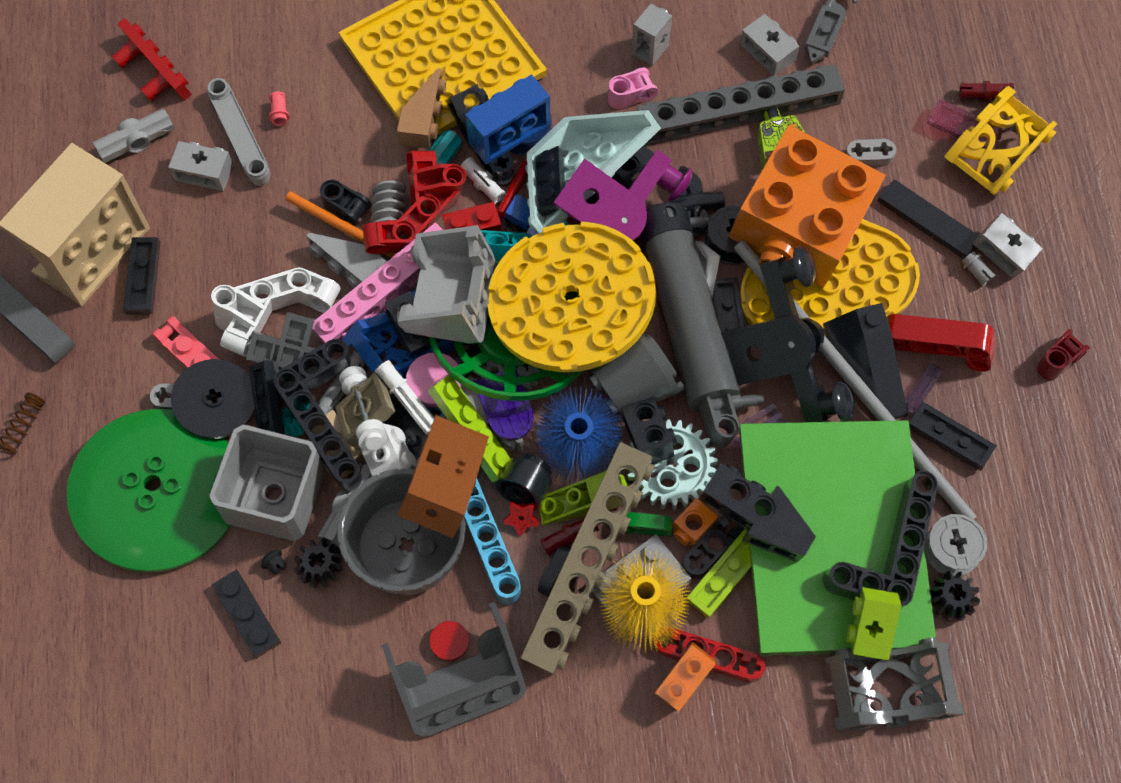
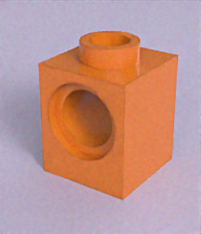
M696 498L674 521L673 535L682 545L686 546L688 544L690 547H693L717 522L718 515ZM688 521H696L701 528L691 530L686 526V523Z

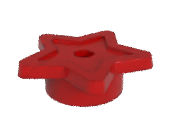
M510 502V514L502 520L504 525L514 526L519 536L523 535L527 527H537L540 523L533 516L534 503L526 505ZM523 516L524 519L520 520L518 517Z

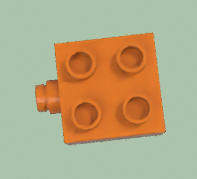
M788 125L740 208L728 237L739 243L745 240L753 251L761 254L758 264L784 256L791 258L793 257L795 247H805L815 261L816 279L814 283L824 288L840 262L886 175L809 134Z

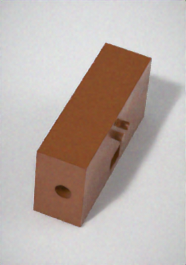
M435 415L397 516L454 538L466 513L489 436ZM428 509L435 510L437 514L430 513Z

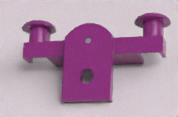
M657 149L642 172L627 189L584 158L553 205L579 224L581 222H590L605 225L623 233L633 241L645 227L647 219L645 199L654 186L657 185L670 194L667 201H674L689 186L692 179V169L689 168L685 174H682L670 165L672 159ZM588 190L594 191L598 196L597 203L588 204L583 198L584 192Z

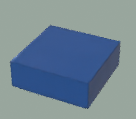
M516 194L503 217L525 230L529 227L528 217H530V209L527 199Z

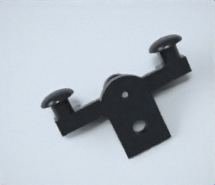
M797 246L791 258L784 256L759 264L775 319L722 332V337L729 353L738 386L791 374L805 423L825 422L834 415H837L842 422H849L855 412L854 397L849 387L843 382H836L833 385L832 391L825 393L823 385L818 386L812 361L815 353L821 349L824 343V330L818 322L810 318H799L791 290L795 289L793 283L795 280H799L804 287L813 285L816 279V265L811 253L805 247ZM752 345L760 349V359H755L751 355L750 349Z

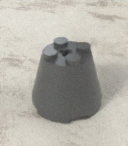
M642 334L630 349L616 359L602 366L590 369L592 374L588 376L595 389L598 391L602 389L606 394L607 399L604 402L607 403L606 405L613 414L619 412L620 415H622V407L651 397L654 398L655 402H659L675 396L685 389L681 381L678 382L673 379L677 376L676 371L656 341L649 334Z

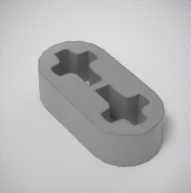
M888 139L854 140L849 143L845 154L868 166H885L892 163L896 154V146ZM880 149H884L885 153L888 154L884 156ZM854 150H859V154H862V156H857Z

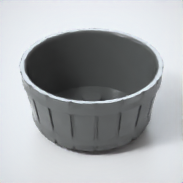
M414 469L387 470L379 475L376 474L368 478L351 493L339 517L338 542L340 543L339 547L342 556L348 563V566L365 583L390 594L413 595L435 587L453 568L460 556L465 539V517L454 538L397 516ZM428 509L430 513L437 514L435 510ZM406 538L408 541L413 539L415 542L412 545L413 550L409 553L407 550H399V547L402 545L400 540Z

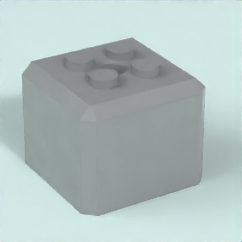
M241 425L233 430L209 497L226 524L296 541L304 536L326 471L313 442ZM272 488H280L282 490L281 496L276 500L267 498V493Z

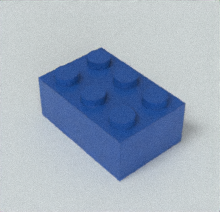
M531 74L524 79L517 80L503 92L495 93L485 103L472 107L465 114L469 144L487 165L551 125L549 94Z

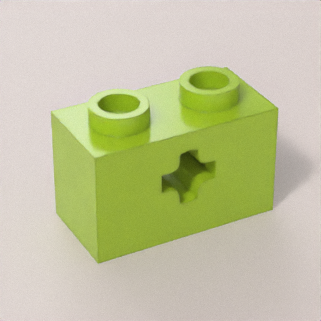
M862 587L860 597H855L852 612L856 617L854 625L849 624L846 637L847 642L851 644L854 655L889 660L902 606L898 593Z

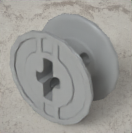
M962 514L944 516L927 533L924 546L926 560L936 572L942 575L950 571L955 577L958 571H962L964 576L969 574L984 558L987 550V537L982 527L970 517Z

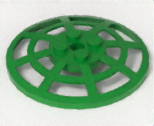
M500 260L495 261L496 267ZM571 291L566 293L564 298L565 300H572L576 297L578 298L579 293ZM489 312L484 339L481 343H478L481 353L470 358L464 350L462 342L453 341L457 354L464 362L454 368L442 356L437 338L428 337L432 352L437 361L454 380L478 394L494 399L527 401L543 398L568 386L582 373V371L572 372L568 376L563 372L537 368L539 372L528 376L515 377V366L527 363L518 359L502 344L493 328ZM491 360L504 366V376L490 373L480 366ZM473 371L487 380L504 384V391L480 386L466 379L463 375ZM546 376L558 382L541 390L516 392L517 384L531 383Z

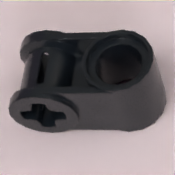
M476 152L480 163L493 176L492 179L498 186L504 187L511 184L515 173L513 170V158L509 152H506L487 165Z
M329 179L322 183L320 187L323 207L353 226H357L359 224L358 219L364 211L372 207L367 197L337 180ZM331 194H337V195H338V196L335 197V198H329V197H328V196L331 195Z

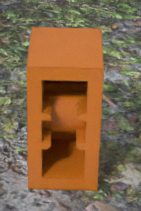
M692 642L658 686L655 693L676 710L680 711L714 667L716 660Z

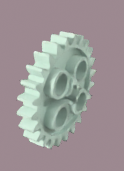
M667 419L666 428L673 429L677 443H680L682 448L674 450V457L654 464L655 468L652 475L658 473V476L650 477L649 481H642L639 488L643 492L641 499L650 496V505L653 506L659 500L661 501V509L666 507L667 502L671 503L673 510H676L677 502H681L687 508L688 499L692 501L696 498L698 499L697 493L701 494L705 486L717 470L713 468L718 462L717 458L712 457L715 454V448H707L710 444V438L701 440L702 430L700 429L693 433V424L690 423L684 429L682 428L681 420L678 421L675 427L672 426L670 419ZM688 451L693 452L692 454L685 455ZM688 464H693L698 467V470L696 472H688L684 467ZM632 472L629 473L628 481H635V475ZM663 479H671L675 484L672 487H665L660 482Z

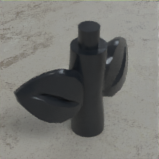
M680 166L678 171L685 174L689 168ZM693 171L690 184L684 193L676 200L670 201L683 204L687 208L690 218L709 217L706 210H719L725 207L723 191L703 192V183L700 177ZM708 225L693 228L695 236L705 233Z

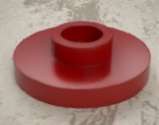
M454 621L440 623L433 629L430 635L432 652L439 659L445 661L459 659L466 653L469 646V636L466 629Z

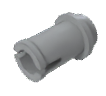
M972 252L962 260L963 268L965 270L968 269L983 287L987 284V281L990 282L996 275L980 259L982 257L981 254L977 255L975 252Z

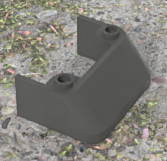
M495 602L489 603L496 627L485 631L479 637L478 647L480 654L425 675L422 666L414 661H408L396 666L388 643L382 645L410 724L417 735L425 737L436 734L514 703L525 694L526 685L507 628Z

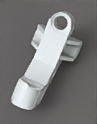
M294 268L236 287L219 285L212 291L211 298L215 324L224 331L220 347L247 357L253 332L261 333L272 311L301 303L325 313L332 307L341 288L335 281L303 268ZM299 282L305 284L302 287L294 286L295 283ZM260 294L268 295V297L263 299L258 298L257 296Z

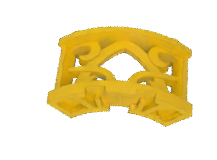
M1010 86L1003 89L992 104H988L976 118L979 122L976 127L971 126L969 130L966 129L944 156L993 195H996L999 191L1004 193L1014 182L1011 176L1042 142L1047 145L1057 133L1053 130L1057 123L1052 121L1049 124L1014 97L1016 91ZM1000 115H1003L1006 120H1003ZM989 123L1000 128H1008L1015 125L1019 137V146L1009 149L992 150L995 144V133ZM983 136L987 138L988 144L986 149H983L986 141L980 142L978 137ZM1029 138L1034 140L1030 146ZM960 156L979 161L976 169L960 158ZM1019 157L1011 167L1009 159ZM985 161H991L988 167L989 175L992 174L994 168H1000L1002 171L1000 178L994 183L980 173Z

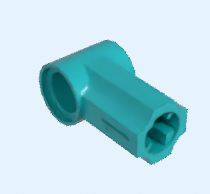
M444 130L429 150L435 151L437 165L450 164L463 146V140L457 133L451 130Z

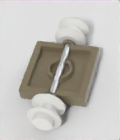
M350 366L344 369L339 376L342 391L348 396L335 406L345 441L354 447L359 443L362 449L375 451L382 448L387 442V433L382 422L386 421L395 410L386 384L376 372L367 378L363 368Z

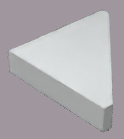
M695 241L710 293L713 296L720 256L702 241Z

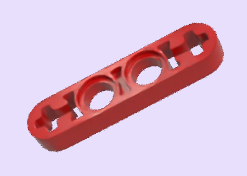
M675 629L677 633L673 632L672 636L674 638L670 637V641L679 644L680 638L685 639L681 647V653L676 652L677 645L669 644L667 648H662L661 641L659 642L658 640L655 645L653 642V647L655 650L657 649V653L676 660L681 658L686 651L687 645L692 642L700 644L703 651L712 658L715 657L717 652L725 651L730 655L731 663L728 666H720L716 663L711 671L746 682L758 681L765 671V662L756 653L680 631L679 629ZM737 656L742 657L739 663L748 665L750 661L756 662L755 667L759 671H754L750 675L747 673L748 668L741 665L738 666L737 671L733 670Z

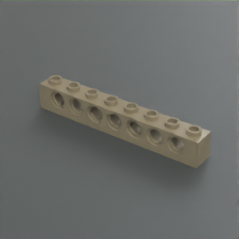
M622 442L619 443L521 659L551 673H555L557 668L563 669L569 656L565 649L569 641L575 643L582 628L577 623L582 614L588 615L594 599L590 598L594 587L600 588L602 580H604L606 572L602 571L606 560L612 562L619 547L614 542L619 533L625 534L631 519L626 517L630 507L636 508L642 497L643 492L639 491L640 485L643 480L649 481L655 465L651 464V455ZM624 471H630L636 477L635 482L630 486H624L618 480L619 475ZM617 497L623 501L621 511L617 513L608 511L606 504L610 498ZM599 524H607L611 528V534L605 540L597 539L594 535V530ZM588 550L597 552L599 556L597 564L592 567H587L582 562V556ZM575 577H582L586 582V589L580 594H574L570 590V582ZM562 604H569L574 610L573 617L568 621H562L558 617L557 611ZM550 631H556L561 636V643L557 648H550L545 643V636Z

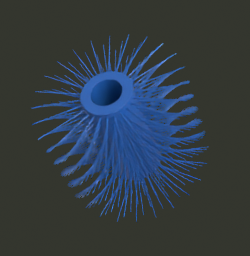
M575 388V404L574 401L570 402L566 409L560 401L559 404L556 403L559 408L549 404L555 409L553 411L549 408L556 416L549 412L551 415L546 414L547 416H545L548 420L541 419L545 422L536 424L542 427L536 428L541 430L536 431L539 433L536 436L546 435L542 438H537L536 440H542L537 443L545 446L540 449L548 448L539 453L547 452L541 456L549 454V452L551 453L550 455L554 454L545 461L551 459L552 464L557 461L558 465L556 468L561 469L559 473L562 474L565 470L568 471L565 472L567 474L565 475L566 480L570 468V476L572 478L575 459H577L576 477L577 461L579 459L580 478L582 480V470L583 472L588 471L592 464L593 468L598 471L597 463L598 461L602 463L600 461L601 457L606 459L605 457L610 458L609 456L613 457L608 452L618 448L614 444L619 443L611 442V439L615 438L616 441H621L617 439L621 436L616 435L621 433L611 430L620 426L609 424L613 422V420H610L612 418L606 419L609 415L603 418L612 412L609 411L604 414L603 410L606 406L600 411V404L594 410L592 403H586L585 393L582 412H580V392L578 412Z

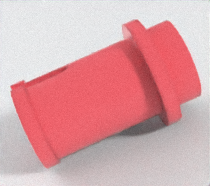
M283 92L271 93L272 95H269L271 107L269 120L275 126H283L289 120V113L286 111V95Z

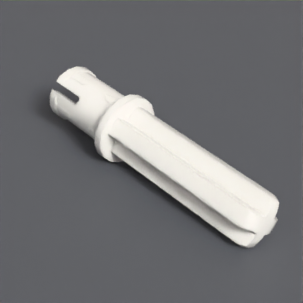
M387 360L375 372L390 389L389 393L391 395L394 394L424 433L427 434L434 417L408 386V380L403 379L390 360Z

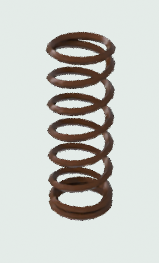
M26 392V395H24L27 402L19 404L23 411L18 410L14 412L17 419H11L9 422L12 427L4 429L8 436L0 437L2 442L0 443L1 450L12 455L16 454L17 450L5 443L2 438L22 444V441L13 437L7 430L27 435L26 432L17 428L12 421L32 427L31 424L20 418L17 413L26 414L37 419V416L29 413L22 406V404L29 405L41 411V407L46 402L36 394Z

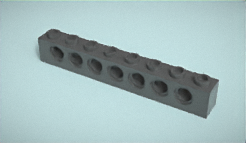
M822 65L807 71H794L788 75L770 76L755 82L746 81L736 86H723L712 91L695 92L689 96L671 97L665 101L655 103L647 102L637 106V111L649 110L661 129L644 146L765 120V111L771 108H777L782 117L841 104L844 87L836 65Z

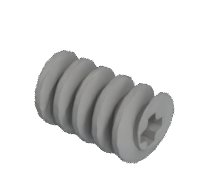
M389 180L379 182L374 186L371 223L399 220L405 210L403 202L406 200L404 194L406 191L405 184ZM397 234V236L401 238L402 234Z

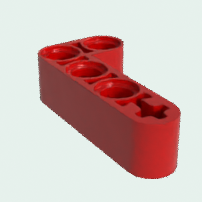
M901 314L887 316L895 350L964 357L967 367L979 372L991 370L996 348L995 331L990 325Z

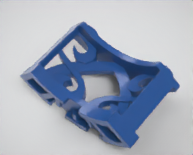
M416 289L411 292L413 297H415ZM384 312L367 319L357 320L342 338L348 347L353 346L373 373L384 363L380 357L385 354L387 355L385 362L390 360L391 363L395 364L393 366L403 379H407L406 375L409 367L418 357L427 353H433L430 347L408 358L405 351L394 348L398 342V337ZM390 334L392 338L387 342V338L383 336ZM437 338L442 354L448 355L455 349L453 341Z

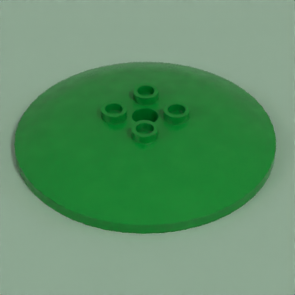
M168 409L138 411L108 423L97 431L82 447L69 474L67 506L71 521L78 535L87 547L103 560L114 566L136 572L149 573L173 570L201 558L221 541L231 525L225 523L209 497L228 446L227 441L224 438H201L189 433L178 423L173 410ZM158 479L161 481V485L155 491H148L145 489L147 481Z

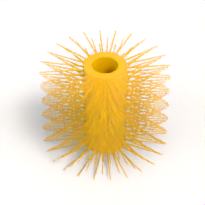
M644 552L643 570L641 558L639 557V562L636 559L632 565L628 563L629 571L623 565L622 575L615 571L621 577L616 574L614 575L621 581L614 576L612 578L616 581H605L613 586H608L611 590L609 588H602L608 591H600L609 594L600 595L608 597L601 600H606V602L602 603L609 604L600 607H610L604 610L613 609L607 612L613 614L605 617L615 615L607 619V621L616 618L614 624L617 627L619 625L621 627L618 631L619 635L623 631L625 632L626 629L630 635L634 636L635 634L634 650L640 628L641 646L644 625L646 653L647 630L651 644V638L656 635L653 642L658 636L662 638V632L665 636L668 634L672 636L668 632V630L672 632L671 630L674 626L670 621L678 626L679 624L673 620L679 623L680 621L676 619V616H683L680 613L686 612L682 610H689L683 608L688 606L683 603L690 602L683 600L690 598H683L679 594L691 591L678 590L677 588L681 586L674 587L682 583H675L681 579L679 578L672 582L671 578L675 575L673 574L671 577L667 575L671 572V567L663 573L660 569L661 565H655L656 553L650 575L649 558L646 576V555Z

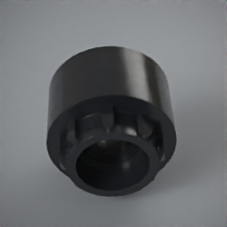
M529 453L521 454L519 457L510 459L496 482V489L508 502L526 505L534 503V510H536L552 485L551 469L540 457Z

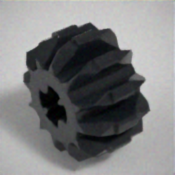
M322 539L318 546L314 540H310L309 544L311 547L307 549L305 546H300L299 549L303 555L294 557V561L299 564L294 568V571L297 575H301L300 581L303 584L310 581V586L315 589L321 581L323 587L327 588V580L330 578L336 582L338 577L335 572L343 571V565L339 563L343 560L342 553L336 552L338 548L334 543L327 546L326 539ZM316 561L320 563L324 562V564L321 567L319 565L314 566V562Z
M950 571L945 572L943 578L937 577L934 580L935 586L930 588V594L934 596L931 599L932 605L939 606L936 615L946 612L947 621H951L954 616L959 621H963L966 618V614L973 615L975 612L974 606L980 603V599L974 596L979 592V587L970 586L973 581L972 577L963 580L962 571H958L955 577ZM951 592L955 593V598L958 599L957 601L953 599L954 595L951 594Z

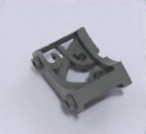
M936 638L922 639L918 641L919 645L891 650L889 660L854 655L852 648L836 650L834 656L825 658L826 665H830L839 717L834 718L836 730H868L870 727L882 725L886 729L910 726L909 721L919 722L920 720H927L928 723L964 715L962 702H958L948 654L949 644L937 642ZM928 655H936L939 674L926 679L924 675L930 671L932 664L923 667L920 664V659ZM911 659L909 666L899 660ZM866 664H875L869 671L865 666ZM846 665L853 666L858 670V675L849 674V678L854 683L860 684L859 688L849 686ZM887 668L903 675L915 684L903 694L899 710H893L890 702L882 694L869 690L877 677ZM940 680L945 701L942 700L940 694L933 686V684ZM921 690L922 693L916 696V698L920 699L921 704L919 706L912 705L909 702V697ZM851 694L856 695L854 707L852 704ZM866 697L880 702L881 709L879 711L872 710L870 704L873 700H866Z

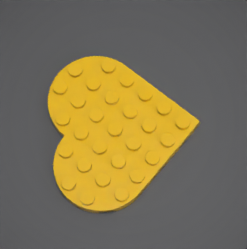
M862 219L824 288L815 283L810 287H804L799 280L793 281L795 289L791 290L793 299L809 318L818 322L822 328L823 323L858 308L879 303L883 304L886 316L901 314L910 305L918 289L920 279L919 265L915 262L910 252L911 248L901 237L886 228ZM755 252L756 255L760 258L761 254ZM748 266L740 289L742 310L747 322L751 325L775 319L765 285Z

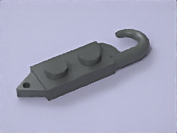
M825 0L806 41L804 49L808 52L810 65L824 56H829L845 20L846 10L842 5L836 3V0ZM852 0V3L856 4L857 0Z

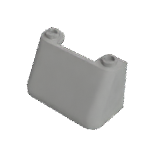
M479 226L416 234L414 245L411 247V257L414 262H417L420 273L413 306L411 304L403 305L397 313L399 327L406 333L469 344L481 343L484 339L488 317V288L496 264L493 252Z

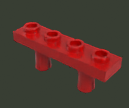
M126 18L117 23L129 38V42L114 55H111L121 68H124L126 64L140 54L144 55L157 70V75L140 88L147 98L152 101L153 98L168 87H172L184 101L192 95L186 88L189 82L180 72L174 74L172 71L174 65L165 55L161 58L157 53L160 50L151 39L148 41L143 39L146 34L135 22L131 25Z

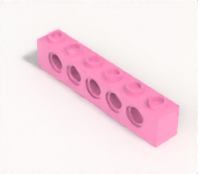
M435 222L423 233L443 229ZM415 239L315 320L313 332L322 344L332 339L342 340L357 320L367 319L384 312L385 302L417 287L420 268L411 257V247L414 245Z

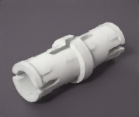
M472 157L467 158L461 164V167H463L466 175L474 182V187L477 190H482L495 205L499 204L506 192L492 179L493 176L488 171H484Z

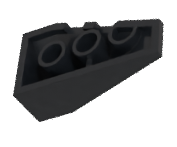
M879 303L858 308L823 323L826 338L894 418L908 415L891 329L883 304Z

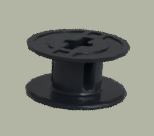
M740 206L720 208L711 216L708 222L705 244L720 256L719 262L723 264L737 265L744 262L734 250V247L739 242L728 237L729 231H731L740 211Z

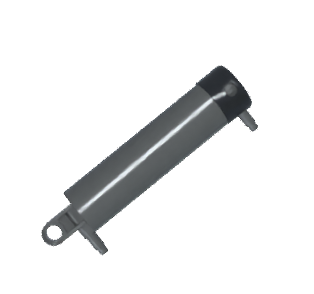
M677 202L656 204L646 209V224L639 238L647 261L650 263L653 271L657 297L681 382L685 388L684 392L688 406L692 411L701 413L710 443L717 448H724L732 442L740 429L735 410L761 404L764 402V397L755 394L740 396L737 380L722 337L721 326L694 239L693 228L708 225L709 217L690 218L687 208ZM719 428L725 429L728 434L722 433Z

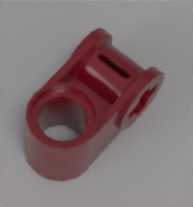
M1069 329L1047 350L1037 365L1038 373L1047 380H1055L1070 366L1076 364L1091 347L1089 345L1084 346L1072 335L1073 331Z

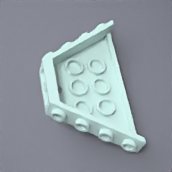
M649 110L564 117L527 152V165L525 167L528 173L526 185L529 191L527 203L530 209L528 222L534 232H543L542 228L559 224L569 217L560 209L544 217L537 211L535 156L545 150L559 146L563 151V155H566L564 157L565 185L584 158L612 177L627 160L661 129ZM592 190L585 191L583 194L584 200L586 201L595 192Z

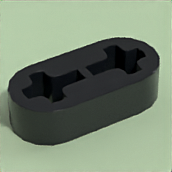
M561 545L557 549L541 576L538 584L539 593L549 597L571 550L570 547Z

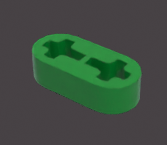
M628 512L626 516L631 520L625 533L649 536L656 534L660 537L672 534L673 519L671 517Z

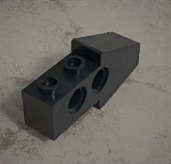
M721 463L698 498L746 529L747 532L742 541L792 561H800L816 538L815 534L779 486H776L769 494L762 484L756 481L750 482L741 476V472L731 465L725 466ZM730 489L738 490L742 495V500L732 498ZM755 505L763 506L767 511V516L759 515L755 511Z

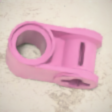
M638 68L633 72L613 77L609 82L608 104L614 109H624L625 107L653 99L658 94V88L652 84L648 69Z

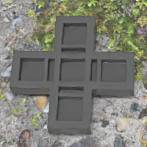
M288 312L281 338L253 332L246 359L258 363L263 360H273L274 370L277 373L282 368L316 349L309 346L315 319ZM335 353L330 358L334 359ZM310 367L306 373L314 374L319 370V367ZM288 381L283 384L282 388L289 389L294 386L295 382Z

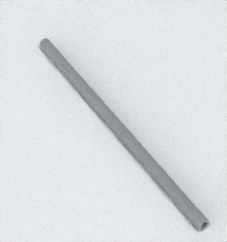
M745 240L741 241L734 247V250L765 285L761 268L758 264L760 258ZM794 300L799 318H809ZM824 335V343L819 351L878 421H896ZM911 439L914 464L920 471H929L936 477L938 482L937 492L956 514H962L972 519L977 517Z

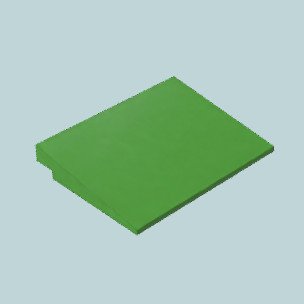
M909 420L740 424L739 436L743 477L750 482L756 481L762 484L769 494L776 486H779L816 536L806 555L798 562L749 544L759 656L835 654L836 650L851 648V644L847 642L846 637L849 624L854 625L856 617L852 612L854 600L827 591L823 585V575L838 562H847L884 574L905 483L915 475ZM755 505V511L759 515L767 516V511L763 506ZM910 508L912 517L919 519L918 512ZM903 535L904 542L913 547L912 539L907 535ZM925 547L914 595L911 602L900 610L891 650L919 645L918 641L922 639L936 638ZM897 562L898 570L903 574H907L906 566L901 562ZM834 572L835 580L840 584H844L845 579L843 575L839 572ZM862 581L864 588L873 589L869 582Z

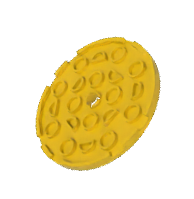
M581 222V225L566 226L564 223H559L542 228L543 232L529 239L527 236L507 251L495 268L490 280L488 312L493 328L502 344L525 363L555 372H577L593 369L625 353L638 341L649 325L656 301L653 271L650 263L642 254L640 247L623 233L597 223ZM575 291L579 293L578 298L568 299L567 301L564 298L568 292Z

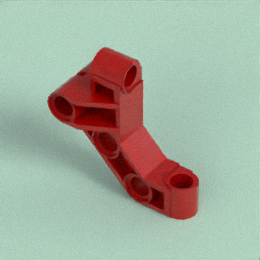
M435 151L407 152L406 167L409 176L412 206L399 220L378 221L362 225L365 252L369 254L398 253L415 239L416 234L423 233L432 226L442 214L456 204L466 180V172L463 167L457 164L437 165ZM421 209H428L432 214H426ZM397 234H405L408 239H401Z

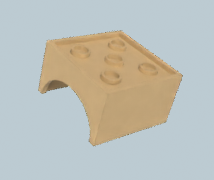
M71 143L0 221V228L20 242L40 262L36 268L31 270V273L81 307L130 252L131 238L143 237L150 229L124 175L74 143Z

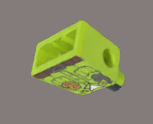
M777 108L765 111L764 118L766 121L761 122L758 128L757 141L762 170L788 125L804 132L795 116L781 117Z

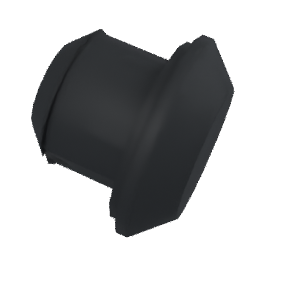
M272 550L268 552L261 560V568H268L272 575L280 574L278 568L282 570L286 568V562L281 558L282 551Z

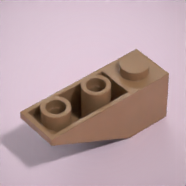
M440 68L435 70L401 109L397 129L399 145L430 149L432 139L437 138L438 124L435 122L436 117H441L442 101H440V97L445 95L447 81L442 78V70Z

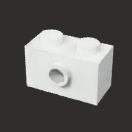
M383 423L387 433V442L382 448L375 451H367L360 447L372 476L379 475L387 470L414 469L417 462L414 455L408 450L403 431L392 425Z

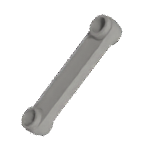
M215 78L209 82L207 87L213 107L248 180L255 186H264L269 182L271 175L266 159L230 85L222 78Z

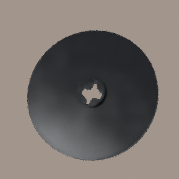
M221 359L203 360L191 365L177 378L171 392V406L176 420L186 431L201 438L220 439L231 436L235 428L246 425L250 421L255 411L250 376L240 366ZM211 394H216L219 397L218 403L212 404V401L209 400Z

